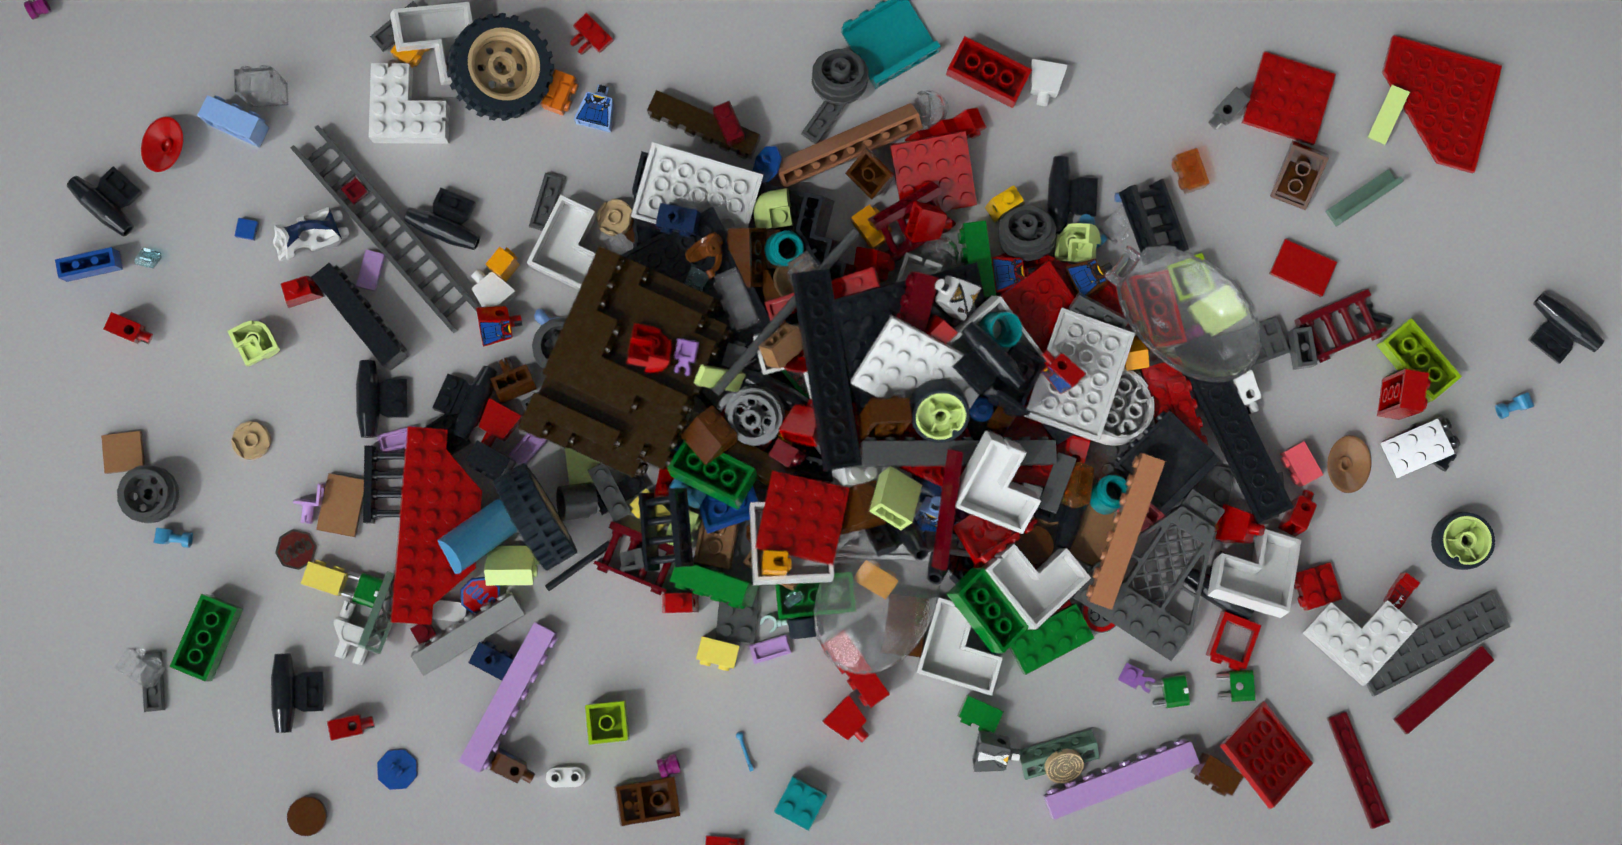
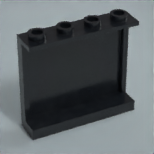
M1171 410L1167 413L1162 411L1156 418L1158 422L1153 427L1149 425L1142 432L1144 436L1140 440L1136 438L1128 446L1130 450L1126 454L1122 452L1115 459L1117 463L1114 466L1128 477L1129 474L1132 475L1135 468L1132 467L1134 458L1139 456L1140 453L1165 461L1152 497V501L1160 508L1159 510L1164 515L1221 460Z

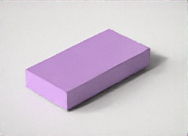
M365 250L356 283L357 287L376 291L385 259L383 253Z
M407 427L377 435L381 452L405 449Z
M527 433L508 455L519 465L522 463L527 464L548 440L537 438Z
M786 635L749 645L754 664L791 653Z

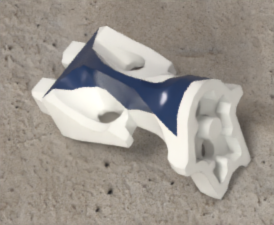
M327 207L315 213L297 218L296 224L289 226L282 224L274 225L275 236L273 244L277 250L280 262L286 259L291 260L295 256L294 251L298 248L305 247L315 251L327 247H338L342 240L348 238L349 231L346 226L337 228L336 223L343 220L341 211H331ZM302 232H308L309 236L307 239L300 237ZM322 237L324 241L318 242L316 238Z

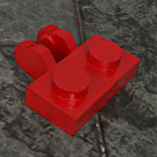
M585 13L573 25L579 34L571 40L570 44L574 47L585 38L587 42L578 50L581 55L592 46L601 53L613 39Z

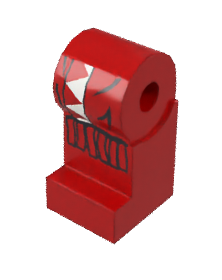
M1400 573L1388 590L1383 602L1388 600L1399 610L1414 589H1417L1420 582L1408 573Z

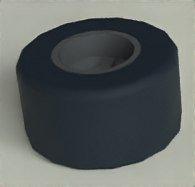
M821 615L788 620L791 639L824 635L823 617Z

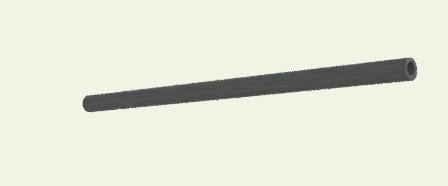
M852 228L816 270L830 269L860 234ZM794 295L712 388L717 395H720L760 350L758 346L768 339L796 308Z

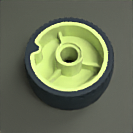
M935 379L925 382L914 391L910 398L911 423L916 432L926 440L937 443L953 440L964 431L969 422L967 399L962 390L948 380Z
M1457 512L1444 517L1434 527L1431 537V546L1437 559L1446 566L1457 570H1469L1481 566L1488 561L1495 548V536L1489 523L1481 516L1470 512ZM1463 536L1467 538L1466 546L1462 543Z

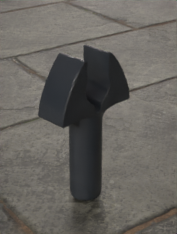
M1366 304L1373 320L1388 325L1392 323L1391 317L1373 312V304ZM1355 315L1362 324L1367 325L1363 315Z

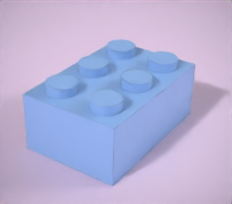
M215 95L214 98L206 96L197 115L209 126L260 148L269 127L264 123L265 120L260 118L259 114L250 110L246 112L235 103L230 105L219 96Z

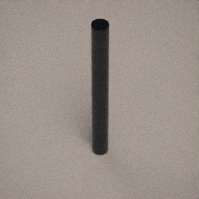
M606 541L545 585L547 590L551 591L606 552L610 542Z

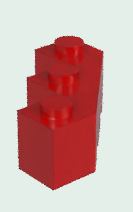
M976 107L966 109L954 118L941 120L929 129L916 131L904 140L906 142L961 130L966 131L967 139H974L980 136L981 131L987 127Z

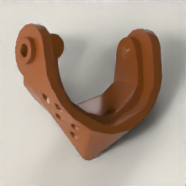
M716 232L710 233L694 243L685 253L686 259L691 263L708 256H716L715 264L706 271L709 279L716 276L715 272L721 265L723 238Z

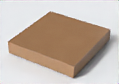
M142 431L101 435L104 474L128 472L137 466L145 465Z

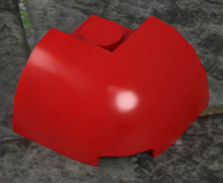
M634 323L627 363L646 367L645 372L650 373L665 369L670 360L671 340H668L661 333V329Z

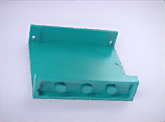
M882 0L872 10L869 11L867 9L861 12L858 18L847 20L841 27V34L852 52L858 54L865 61L868 68V78L875 89L936 55L941 49L938 41H933L909 0H887L886 2Z

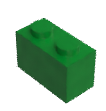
M966 695L957 716L961 718V723L971 726L973 723L979 726L978 730L995 733L1004 711Z

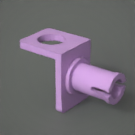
M325 482L318 484L316 500L301 498L293 500V503L301 504L302 506L301 523L313 524L314 507L322 505Z

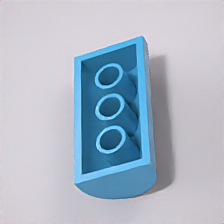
M496 499L437 541L454 573L459 574L517 533L518 530L501 500Z

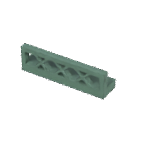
M1388 169L1325 212L1337 227L1397 187L1404 180L1402 177L1395 179Z
M389 571L386 572L358 643V647L377 654H381L392 626V622H390L387 616L391 613V610L385 612L383 607L384 601L391 599L393 594L390 585L392 580L394 581V573ZM385 616L388 625L379 631L375 623L377 619ZM385 631V633H384V635H383V638H382L381 635H380V633H382V632ZM377 634L381 641L378 649L367 645L369 639Z
M1086 730L1021 749L1019 760L1025 780L1045 775V762L1047 758L1055 752H1063L1062 749L1077 751L1084 763L1100 759L1097 741L1092 730ZM1093 749L1094 753L1084 755L1086 751ZM1037 767L1035 770L1027 772V768Z

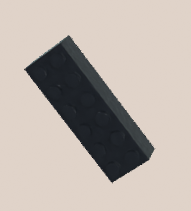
M328 263L311 276L383 367L391 371L408 357L405 353L407 351L406 347L393 338L396 335L389 327L382 324L384 321L382 317L373 309L370 310L372 305L361 294L358 295L360 290L349 279L346 280L348 275L342 268L340 269L338 265L333 266L331 263Z

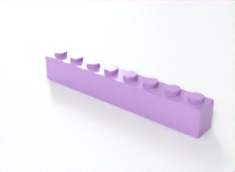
M534 622L458 762L479 773L483 769H488L492 761L489 759L492 752L496 753L501 745L499 739L502 734L506 735L511 726L508 724L511 717H516L520 710L518 704L521 699L525 700L530 691L527 689L530 682H535L539 674L536 672L540 665H544L548 658L546 653L549 647L553 648L558 639L555 637L556 632L538 622Z
M1180 739L1173 742L1174 746L1169 748L1162 746L1155 749L1156 753L1150 755L1148 752L1137 756L1138 759L1135 761L1125 760L1119 763V767L1114 769L1112 766L1101 770L1102 773L1096 776L1094 773L1088 774L1080 782L1076 783V780L1066 783L1062 789L1058 790V787L1047 790V794L1043 795L1051 818H1060L1200 764L1192 742Z

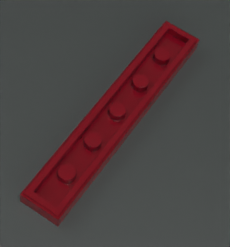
M954 449L947 450L931 565L940 570H947L963 459V452Z
M1479 645L1393 718V720L1408 735L1489 666L1494 659L1482 645Z
M1344 711L1328 717V723L1370 829L1390 823L1347 712Z

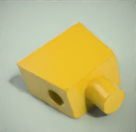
M1015 185L993 197L985 206V209L993 222L996 223L1006 213L1017 207L1024 206L1025 201Z

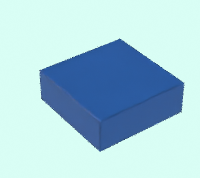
M238 218L234 236L255 241L259 222Z

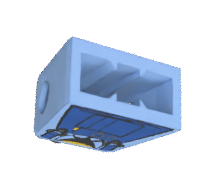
M598 85L596 94L590 92L585 94L574 118L576 124L611 133L614 101L612 98L607 97L609 90L607 86Z
M926 497L915 518L923 532L926 530L936 532L941 497Z

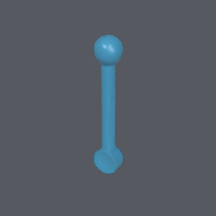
M738 732L736 738L740 741L751 772L754 769L743 740L744 735L742 732Z

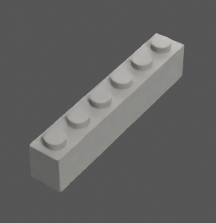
M502 593L497 597L498 600L496 602L484 604L480 607L481 611L474 614L472 612L463 618V622L459 624L453 623L446 628L447 631L445 633H437L430 638V642L427 644L421 643L414 647L411 658L422 675L428 674L524 615L525 610L514 593Z

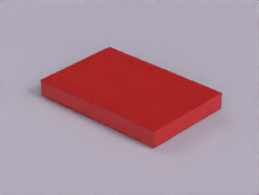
M1284 239L1269 274L1322 297L1337 262Z

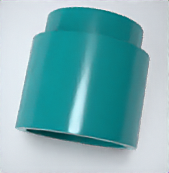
M791 231L774 233L766 240L764 246L765 256L775 266H792L799 262L803 256V241L796 233ZM784 238H790L795 245V254L790 259L783 258L778 251L779 243Z
M990 312L981 319L978 326L993 338V325L996 320L1000 323L1001 333L995 340L1002 348L1012 347L1020 340L1022 324L1015 314L1010 312Z
M1107 475L1096 482L1090 488L1089 503L1091 507L1103 515H1109L1119 510L1121 504H1119L1122 493H1126L1128 487L1126 480L1117 475ZM1107 485L1116 491L1118 500L1108 496L1106 492Z

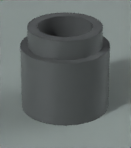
M585 483L557 487L556 504L562 521L589 518L591 514L597 513L598 500L593 485L587 486Z

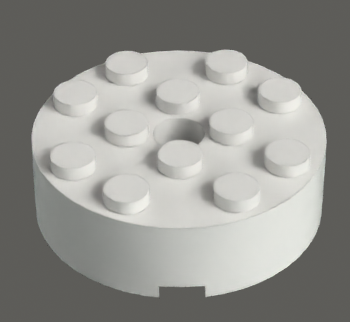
M1125 367L1099 441L1101 444L1118 446L1129 443L1140 435L1153 419L1154 399L1150 395L1147 383L1136 372L1132 370L1126 371Z

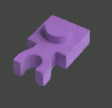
M682 338L678 339L675 359H679V363L676 365L674 373H680L681 366H684L686 368L685 375H691L690 362L696 361L699 342Z
M1126 663L1118 678L1119 681L1134 689H1137L1138 685L1141 686L1147 693H1150L1151 690L1146 688L1145 684L1147 682L1155 684L1156 682L1151 677H1143L1145 672L1129 663Z

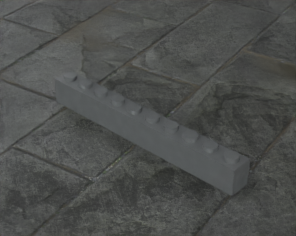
M874 437L865 438V441L859 443L862 461L860 467L945 466L948 449L962 451V466H967L980 440H973V437H962V441H954L953 439L937 443L924 438L923 441H916L915 437H906L904 441H896L895 437L884 438L885 441H877V438ZM1002 437L1003 440H1004V438H1007V439H1009V440H1012L1011 437ZM1019 437V440H1012L1019 443L1026 453L1020 466L1057 464L1056 440H1049V437H1038V440H1031L1030 437Z

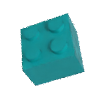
M792 775L774 809V813L809 831L827 794Z

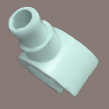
M770 615L764 616L760 621V625L768 618L774 621V627L769 633L776 630L777 627L787 625V619H775Z

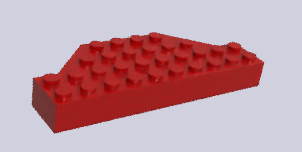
M408 426L406 430L390 618L392 623L432 625L433 605L476 569L475 562L461 573L455 574L437 541L481 510L482 490L447 451L448 430Z

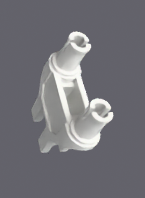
M344 601L339 617L334 618L333 621L340 640L334 656L341 659L346 658L350 645L358 647L364 628L351 624L350 618L356 604ZM385 616L379 618L377 628L380 631L388 625ZM385 631L382 632V633H380V635H381L382 638H383V635H384ZM378 634L369 639L368 646L376 647L380 645L381 641ZM358 647L352 662L363 665L369 650Z

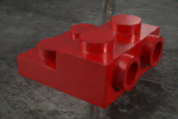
M1331 562L1296 572L1294 588L1298 590V603L1304 610H1311L1342 600Z

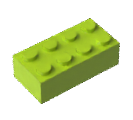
M1412 318L1404 321L1376 345L1398 372L1409 369L1429 373L1428 379H1430L1431 383L1429 390L1426 391L1428 403L1434 401L1462 377Z

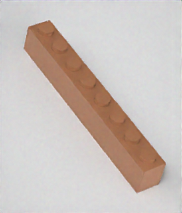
M909 103L781 159L777 176L783 187L786 188L858 157L865 148L872 151L923 129L919 113Z
M1143 453L1135 456L1132 467H1135L1132 475L1129 474L1126 480V485L1128 486L1126 493H1122L1119 500L1121 507L1119 512H1115L1112 520L1114 522L1113 529L1109 530L1106 536L1107 546L1102 548L1099 559H1101L1099 567L1096 566L1092 577L1095 578L1093 585H1089L1086 592L1089 602L1112 610L1165 461Z

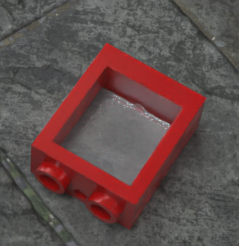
M1225 611L1221 612L1206 655L1211 657L1210 661L1218 664L1222 662L1228 663V668L1233 670L1246 669L1262 625Z

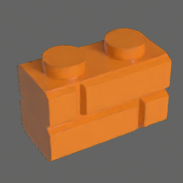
M554 69L552 74L553 81L548 86L549 91L543 97L541 106L548 111L563 116L565 111H569L572 104L570 98L572 94H576L579 84H577L576 77Z

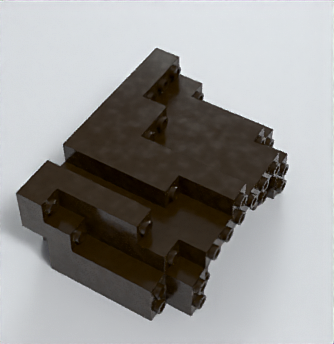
M599 246L542 374L546 375L539 393H533L518 429L537 438L546 439L563 448H570L633 478L646 474L649 467L647 463L662 470L668 469L667 467L677 453L673 449L678 444L679 431L684 430L687 424L685 418L688 413L692 412L695 406L693 400L696 394L699 395L703 388L694 383L700 366H710L712 358L715 359L720 349L718 344L725 345L726 342H730L734 334L732 332L733 327L712 318L713 315H717L720 309V300ZM634 323L661 329V333L668 340H671L670 360L665 369L650 373L645 372L646 367L627 363ZM679 338L699 342L696 361L690 362L691 375L689 376L685 375L686 368L684 366H681L680 373H674L675 367L679 363V359H675Z

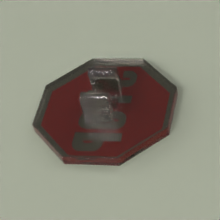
M292 529L279 537L275 554L282 566L300 570L307 566L308 561L313 562L317 545L310 533Z

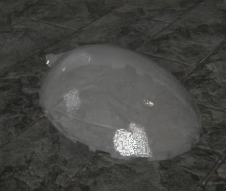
M1161 245L1146 247L1140 254L1133 247L1126 246L1124 254L1105 276L1116 286L1123 314L1140 340L1166 364L1198 380L1226 382L1247 373L1253 367L1260 354L1262 343L1259 340V332H1261L1258 317L1255 318L1251 310V302H1247L1243 297L1240 287L1218 267L1206 259L1201 260L1195 257L1194 253L1190 251L1184 252L1173 246ZM1131 258L1134 262L1130 265V267L1127 269L1124 275L1120 277L1118 275L1119 272Z
M865 530L859 531L843 545L835 555L833 581L820 582L813 612L817 641L820 642L824 650L823 653L831 662L845 671L866 675L887 670L908 656L927 631L939 597L940 584H932L927 579L928 561L931 552H929L925 559L916 560L901 544L896 551L878 557Z

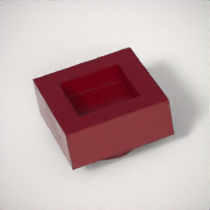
M356 177L341 188L354 205L369 194Z
M417 624L410 628L418 644L428 642L432 636L437 634L432 625Z

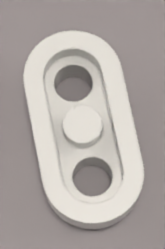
M554 767L546 774L547 783L555 788L578 787L586 779V774L580 767ZM574 773L579 776L577 781L572 779ZM553 774L559 776L558 781L552 779Z

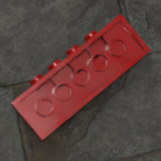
M1175 359L1147 368H1141L1142 378L1147 383L1150 395L1154 399L1153 417L1155 424L1158 422L1156 420L1157 416L1162 411L1167 413L1171 410L1208 446L1207 438L1201 434L1200 430L1203 427L1202 420L1195 413L1197 402L1195 398L1191 399L1189 392L1192 391L1191 382L1183 376L1179 360Z

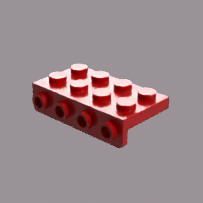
M969 514L953 525L955 533L974 563L980 561L985 563L991 560L993 553L1002 552L1007 548V543L1010 542L1012 544L1021 538V533L973 514ZM1036 518L1030 520L1024 530V534L1035 528L1033 525L1038 522Z

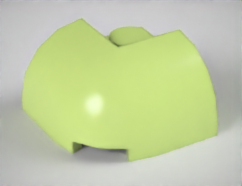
M788 188L768 191L757 198L754 205L756 228L774 230L776 228L793 226Z
M1082 223L1067 224L1068 226L1063 229L1061 234H1058L1055 250L1056 260L1084 262L1096 259L1097 244H1101V237L1095 225Z
M247 321L227 331L247 367L265 358L269 359L280 351L271 330L262 322Z

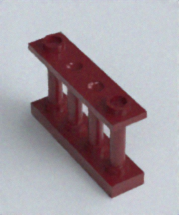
M933 181L868 218L869 224L875 230H881L890 249L885 253L890 254L891 260L898 261L906 252L909 253L928 242L913 243L904 234L907 226L904 217L911 212L914 201L930 202L931 205L940 208L937 197L943 192L940 186ZM896 220L905 237V241L897 246L888 229L889 224ZM952 220V227H954L956 223ZM943 229L942 233H946L951 229Z
M1369 289L1294 320L1297 328L1302 325L1304 328L1312 327L1314 345L1318 353L1316 357L1320 363L1331 359L1329 355L1369 338L1372 341L1383 337L1382 333L1387 331L1386 327L1380 330L1377 329L1366 305V298L1372 296ZM1356 304V306H1359L1370 334L1360 337L1348 311L1350 305ZM1336 311L1342 314L1353 341L1344 345L1331 319V313ZM1319 318L1321 321H1324L1336 347L1325 352L1314 327V320Z
M611 521L608 528L612 529L611 534L613 535L602 562L594 561L593 563L597 565V570L608 573L609 570L651 587V592L660 596L662 592L667 593L668 590L662 588L672 562L663 563L655 585L644 581L648 572L645 571V568L640 569L638 576L635 577L627 574V571L622 572V566H620L619 570L608 566L620 537H623V534L629 536V541H631L627 551L636 549L642 542V533ZM667 543L658 544V550L665 551V555L674 554L672 545Z

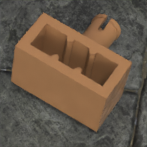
M784 324L758 346L767 366L780 369L803 349V344L798 326Z

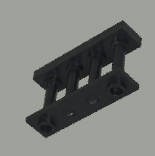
M1164 179L1149 185V190L1138 192L1137 186L1132 185L1119 192L1144 264L1161 257V252L1172 250L1174 256H1177L1189 250ZM1153 196L1156 207L1145 209L1141 199ZM1159 214L1163 225L1151 227L1148 217ZM1166 232L1169 242L1158 245L1154 234Z
M372 445L364 446L363 523L375 524V519H378V517H399L400 510H378V508H375V500H378V498H401V490H378L375 488L378 479H402L403 471H378L376 469V462L379 460H404L405 452H379Z
M687 488L668 489L669 496L655 498L654 493H638L645 571L660 570V564L675 562V567L694 566ZM670 503L671 515L656 517L655 505ZM672 524V535L657 537L656 525ZM673 542L674 554L659 556L658 544Z

